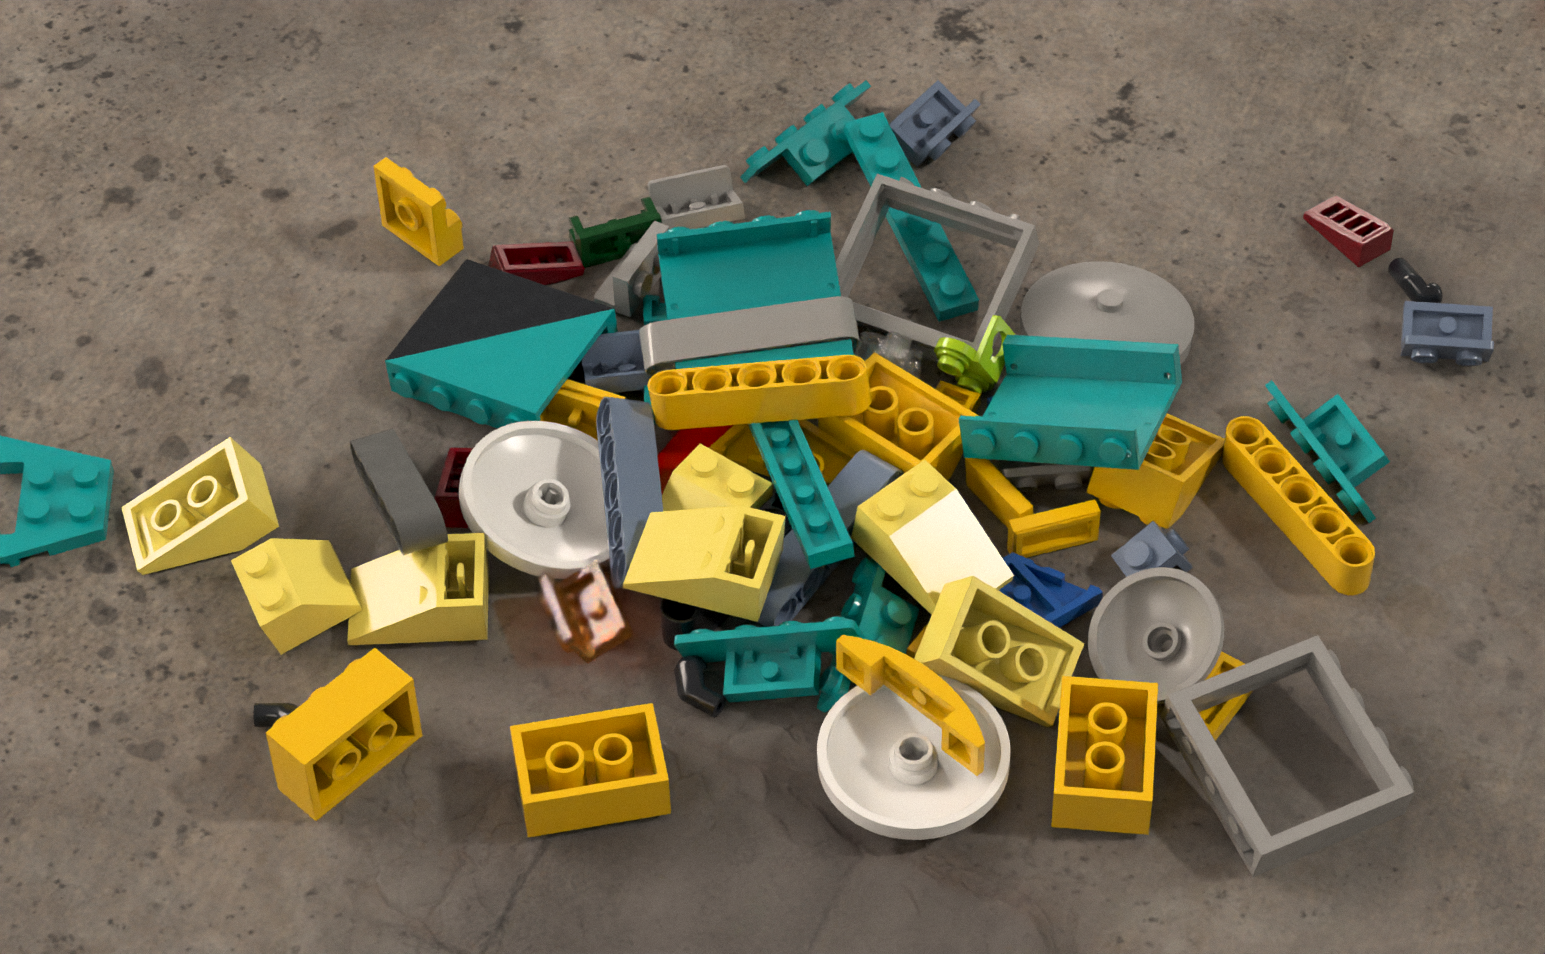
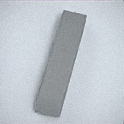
M843 296L657 321L644 325L639 330L646 375L650 377L660 371L675 369V362L849 339H851L854 349L860 343L853 301Z

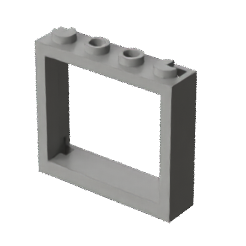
M877 174L836 260L841 296H849L889 207L1015 248L973 342L853 302L859 337L938 363L939 360L934 353V348L938 339L942 337L960 340L977 351L991 317L998 315L1005 321L1039 246L1035 225L1021 221L1020 216L1017 214L1005 216L993 212L990 207L981 202L970 201L965 203L953 199L949 193L941 189L931 188L929 191L914 186L911 181L904 177H901L898 181ZM999 332L994 337L993 346L996 342Z
M1318 635L1167 695L1161 720L1252 877L1404 815L1413 797L1414 787L1408 771L1396 763L1389 751V743L1384 732L1379 727H1374L1365 712L1364 701L1360 693L1355 688H1350L1341 673V665L1336 654L1331 649H1326ZM1306 669L1380 791L1271 836L1198 712Z

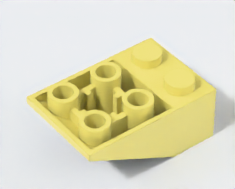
M742 505L651 512L625 577L623 588L758 622L783 552L785 516Z
M484 533L447 534V543L404 556L398 550L352 568L351 586L362 607V611L349 618L348 645L487 640L489 564Z

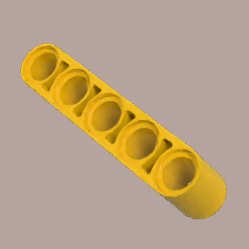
M855 355L671 369L654 374L647 384L655 423L665 430L849 416L865 411L872 401L866 363L861 357Z
M1241 416L1231 420L1225 432L1222 457L1225 468L1333 589L1344 595H1358L1367 590L1375 558V548L1370 540L1262 422L1249 416Z

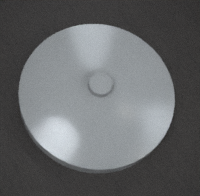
M1104 261L1071 264L1044 275L1026 293L1020 315V333L1025 336L1178 344L1180 365L1189 355L1195 327L1194 316L1189 303L1172 284L1147 270L1127 264Z

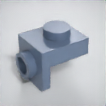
M1154 521L1111 555L1126 577L1150 568H1173L1178 565L1185 572L1193 568L1184 555L1190 549L1173 528L1166 533Z

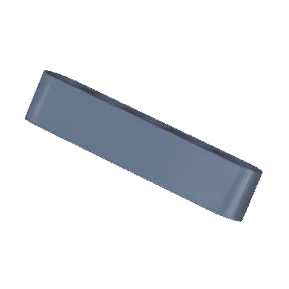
M604 397L598 408L596 428L611 578L615 588L625 589L623 588V583L651 512H663L653 412L650 403Z
M860 450L828 486L850 538L853 532L857 507L904 474L903 470L866 450ZM792 528L784 538L783 552L757 623L764 627L779 626L785 621H792L841 561L810 569ZM851 538L854 547L856 542Z

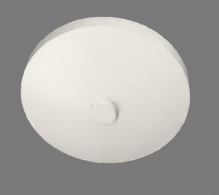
M524 421L500 427L490 432L476 444L467 458L460 477L459 502L468 527L472 533H484L485 546L490 553L520 571L552 579L580 578L597 573L610 565L598 440L566 425L546 421Z
M937 674L962 698L981 729L985 740L984 771L976 776L941 749L942 728L888 687L883 685L872 695H869L859 686L851 689L829 710L818 736V773L821 784L830 801L843 815L855 824L876 834L897 839L924 840L943 837L963 830L978 821L1000 798L1007 783L1010 770V740L1006 726L997 710L985 697L960 681Z

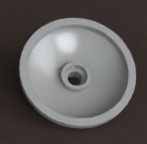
M1158 567L1145 569L1127 576L1112 587L1103 597L1092 617L1088 633V652L1093 669L1099 679L1158 683L1157 704H1163L1166 701L1167 695L1204 681L1213 670L1220 656L1224 641L1225 628L1222 610L1210 589L1195 576L1185 571ZM1167 640H1173L1171 648L1168 651L1162 652V645Z

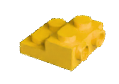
M387 157L373 166L383 227L438 266H441L464 249L461 230L463 227L462 222L453 210L445 209L446 201L437 189L429 188L416 179L410 170L405 167H399Z

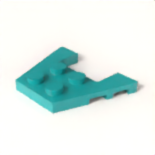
M0 436V474L23 473L15 532L12 534H0V564H10L11 568L20 565L21 558L45 551H48L49 556L106 540L114 475L111 460Z

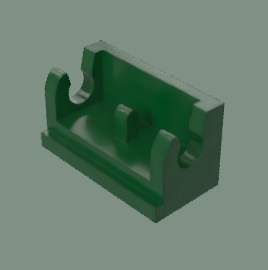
M650 197L641 198L644 210H640L641 214L618 220L616 218L611 219L607 223L583 228L577 215L569 217V222L572 226L569 229V238L574 242L584 268L623 258L632 244L639 242L654 221L662 223L661 216Z

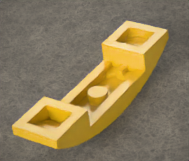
M842 635L836 640V670L869 695L875 693L883 685L888 687L942 728L941 749L976 776L984 771L985 740L981 729L966 703L946 681L919 661L889 646L847 635Z

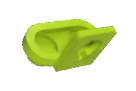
M993 315L977 351L960 340L949 337L939 338L934 348V353L939 360L937 366L943 372L955 376L957 380L956 386L980 394L987 390H992L995 383L998 382L1005 365L1003 342L1007 335L1016 334L1001 316ZM999 332L1002 339L1001 347L998 354L992 356L993 340Z

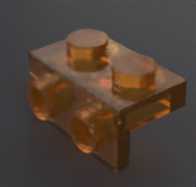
M597 559L559 583L547 573L538 577L544 594L540 596V601L549 616L556 620L558 628L554 630V634L566 653L569 654L574 651L583 661L589 664L634 635L607 571Z

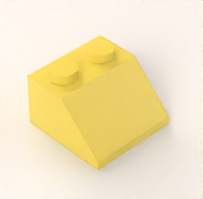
M699 444L672 472L662 494L663 511L736 505L759 509L773 496V483L708 447Z
M271 538L231 560L261 629L281 655L362 611V607L329 540Z

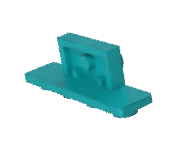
M865 80L856 88L851 83L847 84L831 98L835 102L833 105L826 109L823 104H820L803 118L806 124L799 130L793 124L775 138V142L778 145L769 151L763 146L746 160L750 167L740 176L742 181L747 183L783 156L806 186H809L852 154L853 151L844 135V123L853 121L855 118L847 108L858 101L871 87L869 82Z
M1272 380L1265 384V387L1273 396V399L1267 402L1268 406L1282 424L1290 419L1296 427L1290 432V435L1305 454L1313 449L1319 459L1312 464L1327 484L1330 485L1335 480L1338 482L1343 490L1336 495L1349 513L1353 516L1360 511L1368 523L1375 520V515L1356 491L1355 487L1390 463V461L1340 395H1335L1307 417L1301 419Z
M864 558L853 574L852 582L856 586L853 594L847 599L842 608L841 617L854 620L867 640L878 642L906 654L919 608L881 587L886 571L873 558L870 560ZM836 651L829 652L833 655L830 666L826 668L820 678L819 690L821 695L816 708L824 713L831 709L848 692L851 683L850 679L836 670Z
M830 617L825 619L824 622L801 623L798 621H785L779 626L759 628L753 625H741L734 630L715 632L708 629L693 630L690 634L676 635L674 646L682 657L696 655L701 657L705 663L726 661L723 695L730 703L819 695L821 652L836 651V640L842 635L866 638L854 620L844 617Z

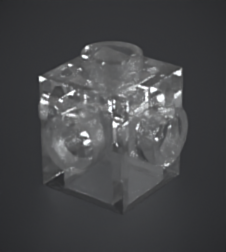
M888 330L886 336L875 332L862 333L855 356L861 357L865 361L875 352L920 379L923 371V363L920 361L924 352L911 347L913 339L890 330Z

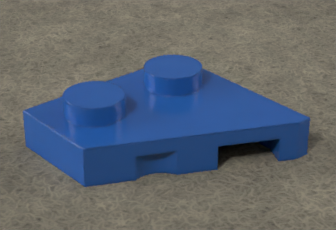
M1013 552L1003 557V560L1014 576L1011 582L998 591L1058 628L1097 607L1102 600L1103 592L1099 587L1090 585L1088 590L1066 582L1064 573L1050 567H1040L1033 560Z

